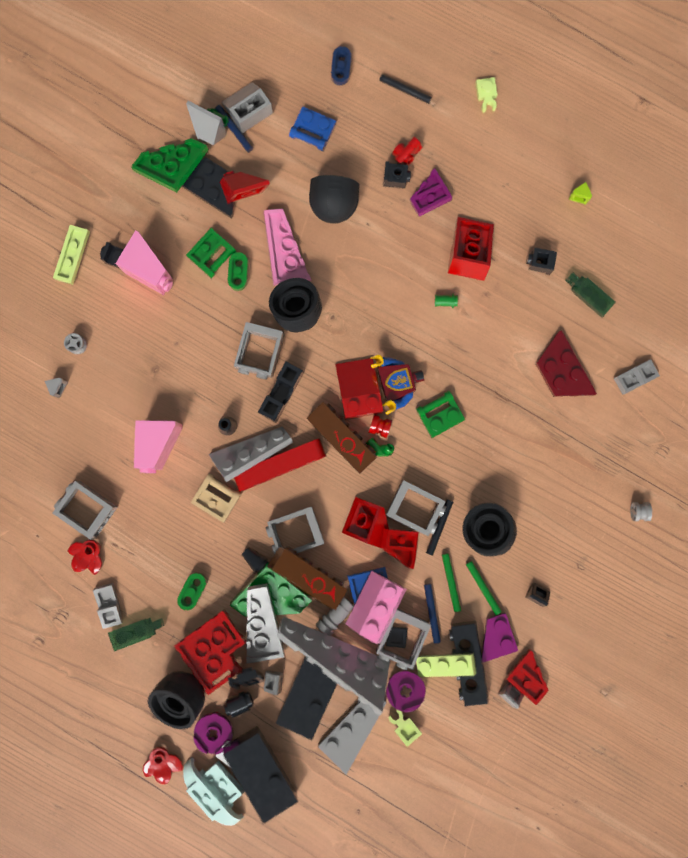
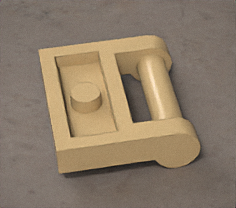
M209 473L191 503L224 523L240 499L242 492L231 489L216 480L215 476ZM209 485L230 496V502L207 490Z

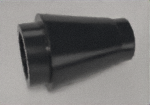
M224 417L219 421L218 429L223 435H232L237 429V423L232 417ZM224 422H227V423H228V427L223 428V426H224L223 423H224Z
M250 547L242 553V556L254 573H258L268 563L266 557Z

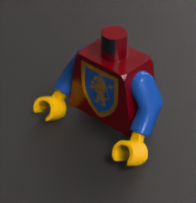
M381 355L370 357V359L376 360V364L371 365V367H378L377 371L386 400L382 406L386 405L389 407V411L386 414L405 407L416 391L414 383L424 381L422 370L411 373L409 364H405L401 360L382 357Z

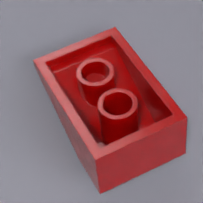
M457 217L448 265L449 274L485 281L491 266L494 224Z
M373 358L335 364L345 420L383 413L375 368L371 367L374 364Z

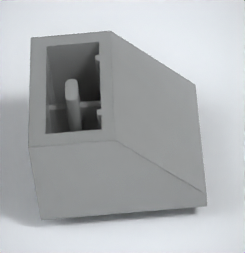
M253 82L221 102L242 133L273 114L271 102L262 89Z

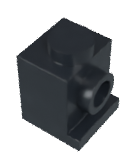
M386 161L383 186L405 189L406 182H410L411 177L408 165L393 164Z
M534 248L527 255L526 264L529 265L528 270L550 275L554 271L557 252ZM536 260H540L542 264L536 263Z

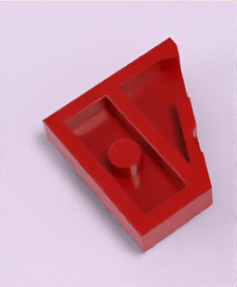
M383 529L381 548L405 567L414 569L419 532Z
M528 649L505 679L537 706L549 689L543 680L533 652Z

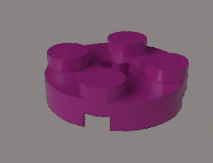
M401 671L394 674L388 682L386 689L389 703L402 712H412L418 709L423 703L426 694L422 679L409 671ZM403 686L412 690L407 698L405 695L400 694Z
M219 712L209 713L201 717L195 725L194 743L203 753L220 754L223 752V745L227 741H229L227 744L232 741L234 731L227 717ZM210 729L218 731L217 738L214 736L209 737Z

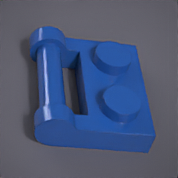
M302 106L290 130L289 137L293 139L298 138L318 147V150L324 151L336 126V120ZM300 128H302L306 131H309L313 134L322 137V139L319 140L299 130Z

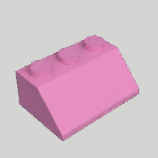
M371 571L346 625L374 643H381L407 589Z

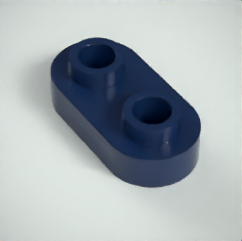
M346 47L336 48L332 58L331 79L334 84L341 86L345 85L350 77L351 52Z

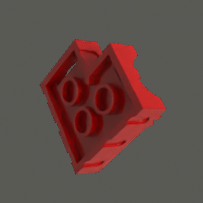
M224 609L174 645V647L182 655L181 657L184 662L191 668L193 675L202 684L207 695H209L226 683L228 677L233 678L241 672L242 667L232 653L237 648L243 646L247 640L234 626L229 614ZM223 621L227 623L231 631L236 636V639L232 637L228 629L223 624ZM228 670L231 672L224 679H222L215 685L213 684V681L219 678L225 672H227Z

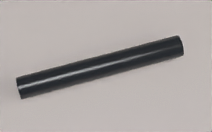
M384 74L380 76V82L430 104L431 96Z
M446 499L444 504L446 510L442 517H439L438 526L432 535L426 551L427 554L432 556L454 503Z

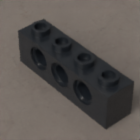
M476 621L453 623L452 629H449L450 640L454 641L455 644L452 654L473 653L476 674L474 676H456L457 681H461V688H459L460 701L464 700V706L488 704L489 696ZM467 639L470 641L471 646L464 648L460 645V641ZM468 679H474L477 682V685L475 687H470L467 685L466 681Z

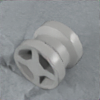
M71 333L65 337L64 346L74 354H82L86 351L87 342L80 335Z
M632 502L630 508L632 520L639 521L643 519L644 521H651V504L649 502H644L643 504Z

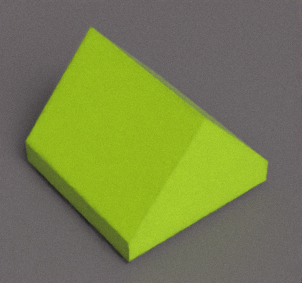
M586 182L573 190L569 196V200L582 204H587L592 198Z

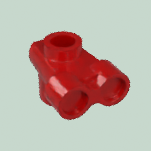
M414 136L406 146L403 143L397 145L392 154L395 156L398 164L410 165L414 161V155L418 154L423 147Z

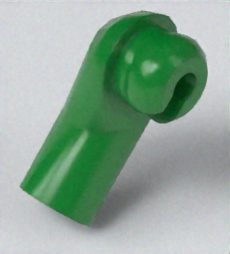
M373 437L366 442L367 445L369 444L376 451L375 455L378 457H388L394 452V446L390 443L379 445Z

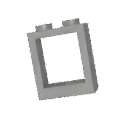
M246 322L234 367L238 369V372L249 375V372L256 374L257 378L267 380L268 377L273 378L284 338L283 331ZM250 334L276 340L268 371L242 364Z
M403 480L386 515L429 536L430 533L434 534L438 526L435 523L438 516L442 517L446 510V506H444L446 501ZM408 489L438 503L426 529L396 515Z
M72 482L65 491L67 493L63 499L60 498L54 505L55 510L53 514L88 539H96L118 507L83 482ZM78 490L103 506V509L89 529L63 512Z
M313 507L267 522L266 531L268 537L273 538L274 545H272L274 554L279 547H282L275 524L304 514L307 516L315 541L294 548V550L299 553L325 543Z
M397 609L381 643H378L376 653L379 654L378 658L386 662L393 660L397 662L396 666L407 670V668L413 669L431 624ZM396 618L421 629L409 659L383 648Z

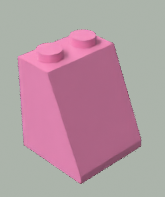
M135 230L115 264L128 276L164 295L171 289L173 279L147 242Z
M136 421L134 468L140 469L141 473H156V470H162L182 430V424L176 421Z

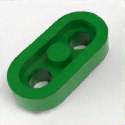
M236 252L229 258L228 284L235 291L243 290L248 280L249 262L246 255L241 252ZM238 261L243 262L241 266H237L236 263ZM237 279H240L241 283L238 285L235 284V281Z
M193 573L186 580L177 598L178 606L181 609L191 610L197 605L207 585V579L203 574ZM195 579L200 580L199 586L194 584ZM186 596L191 597V603L185 601Z

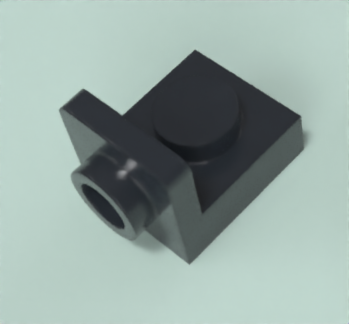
M106 242V245L100 251V259L107 265L119 268L115 263L124 249Z

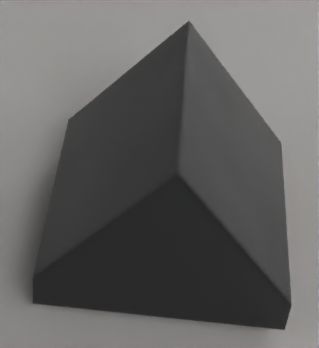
M533 582L525 598L541 607H545L549 603L550 591Z

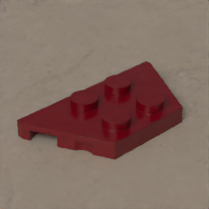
M562 330L559 331L535 364L553 397L596 395L597 393L564 333Z

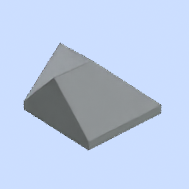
M187 101L186 105L198 141L214 145L222 140L227 134L222 118Z

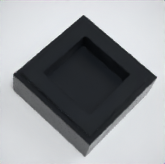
M392 626L386 640V646L406 648L407 628Z

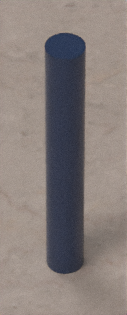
M217 105L215 107L217 112L226 115L229 119L228 128L247 153L253 150L251 144L223 107Z
M425 584L424 590L433 643H440L441 638L432 585Z

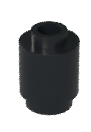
M243 691L227 698L226 704H224L226 714L228 716L231 715L232 718L248 712L254 707V701L249 691L246 693Z

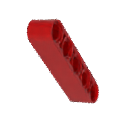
M320 438L259 462L234 477L239 492L320 460L327 455Z

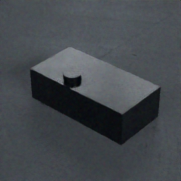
M305 656L279 713L276 724L312 741L337 683L322 672L323 669L316 663L311 664L307 660L308 657Z
M258 726L223 747L224 758L263 824L298 803L296 790Z

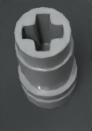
M343 597L337 609H330L327 615L324 614L322 616L323 619L316 623V626L324 634L331 636L334 633L333 630H337L338 625L350 614L354 605Z

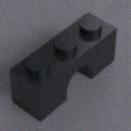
M285 361L271 393L264 399L258 413L277 423L304 374L303 370Z

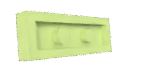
M73 225L69 226L53 276L55 280L74 284L90 234L89 230Z
M473 653L421 655L416 660L419 677L474 676L476 674Z

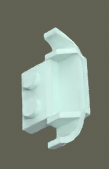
M191 757L185 763L183 770L184 782L187 787L186 792L212 821L216 820L224 825H235L244 816L242 814L237 815L231 808L234 805L233 802L243 794V788L219 760L207 771L203 769L198 771L194 765L195 759Z

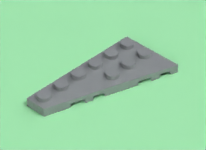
M282 618L277 637L293 650L300 651L307 656V660L311 664L316 663L329 678L346 691L350 690L356 694L360 702L363 704L367 703L374 708L373 712L377 715L383 712L390 661L386 662L378 658L377 655L289 618Z

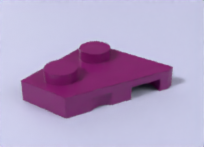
M436 169L431 171V175L426 181H423L419 190L410 198V203L419 217L452 201V195Z
M506 613L486 618L482 661L487 662L517 652L518 648Z

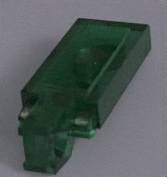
M572 272L565 280L572 287L570 290L601 318L616 303L588 277L584 278L581 276L579 278Z
M151 617L113 630L108 633L113 650L117 651L151 638L153 635H156L155 630L165 626L162 618L153 622Z

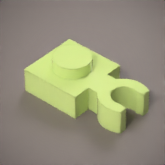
M495 77L476 80L478 101L483 100L482 112H486V105H490L492 111H495L497 106L494 100L497 97Z
M396 710L399 714V719L394 720L391 716L388 719L391 723L397 724L398 728L394 731L408 747L422 732L410 717L405 721L402 711Z

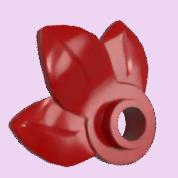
M86 540L84 543L75 542L70 545L67 551L74 556L71 562L74 572H81L88 568L91 573L96 575L100 571L102 566V559L99 556L101 547L97 541Z
M164 747L153 749L150 752L149 760L143 765L144 776L150 777L154 775L155 780L163 785L169 783L172 772L183 770L179 757L169 754Z

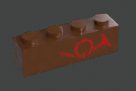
M324 402L321 403L307 417V420L361 474L377 458L375 456L376 451L369 444L365 446L361 442L363 438L356 431L352 432L348 428L350 424L343 417L339 419L334 414L337 411L329 403L327 405Z
M288 546L286 549L279 547L267 568L322 604L336 610L347 592V589L342 586L343 582L335 577L333 579L327 576L328 572L318 567L316 569L311 566L313 562L305 557L301 559L296 556L297 552Z

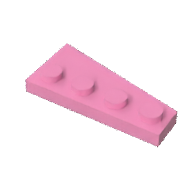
M283 209L264 210L273 286L290 278H303L311 282L310 275L307 273L304 260L301 258Z

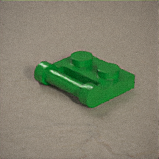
M210 228L186 256L212 279L215 276L214 273L237 251L216 231ZM223 246L226 250L208 268L205 264Z
M449 390L444 392L443 396L425 406L415 408L431 439L465 421ZM446 402L450 405L447 409L427 418L426 413Z

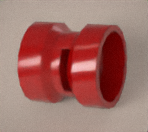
M374 415L369 433H380L381 437L387 438L392 420H383L380 416Z

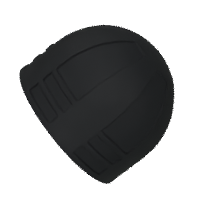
M321 175L313 177L310 181L309 203L313 213L322 221L331 224L346 221L354 214L357 208L360 184L353 179L343 176Z
M290 278L279 283L269 297V308L275 320L281 327L290 332L298 333L311 329L316 325L322 312V303L316 287L313 283L303 278Z
M479 504L468 512L463 521L462 531L466 543L483 556L503 555L511 549L517 536L516 523L510 513L498 504Z
M183 671L172 672L166 675L155 686L148 697V706L153 715L165 725L175 729L190 728L199 716L205 703L203 686L194 675Z

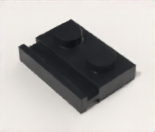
M252 667L241 670L242 674L236 675V679L228 677L229 686L237 690L240 689L241 685L248 687L264 682L263 674L256 669L253 670Z

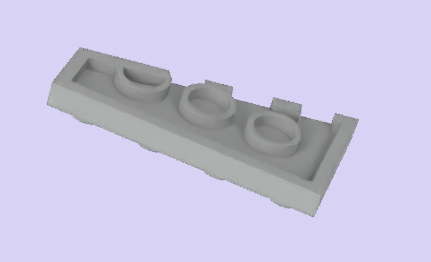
M280 427L213 452L209 456L225 481L228 482L290 445L293 441L285 429Z

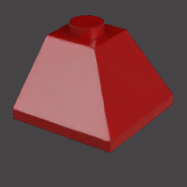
M230 171L224 174L220 184L227 203H231L262 193L270 185V182L267 179L247 173Z
M355 497L342 533L369 545L381 548L383 529H389L384 507Z

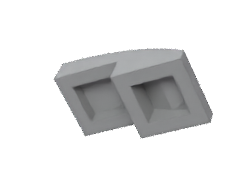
M650 359L615 377L614 380L622 395L660 375Z
M110 583L94 588L93 593L99 608L97 613L102 628L105 629L122 624V616L114 584Z

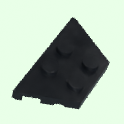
M205 157L182 185V188L232 219L234 202L227 203L220 184L224 174L228 171Z

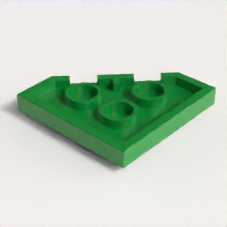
M191 138L185 140L183 144L175 146L173 143L160 147V150L155 152H142L131 168L134 172L177 193L209 149L207 145Z
M268 562L230 602V606L247 617L248 587L268 583L275 615L300 614L310 604L312 596L267 568Z

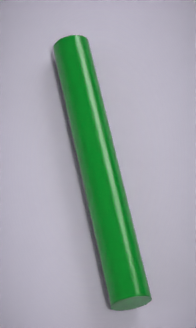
M449 553L442 554L454 612H459L462 610Z
M473 561L466 563L465 565L495 615L502 612L501 608Z

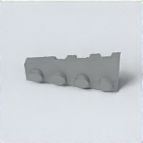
M268 583L250 586L247 589L246 664L282 658L285 656L282 640L277 637L279 627Z
M360 701L318 744V747L345 774L348 773L380 716L373 712L374 708L369 704H363Z

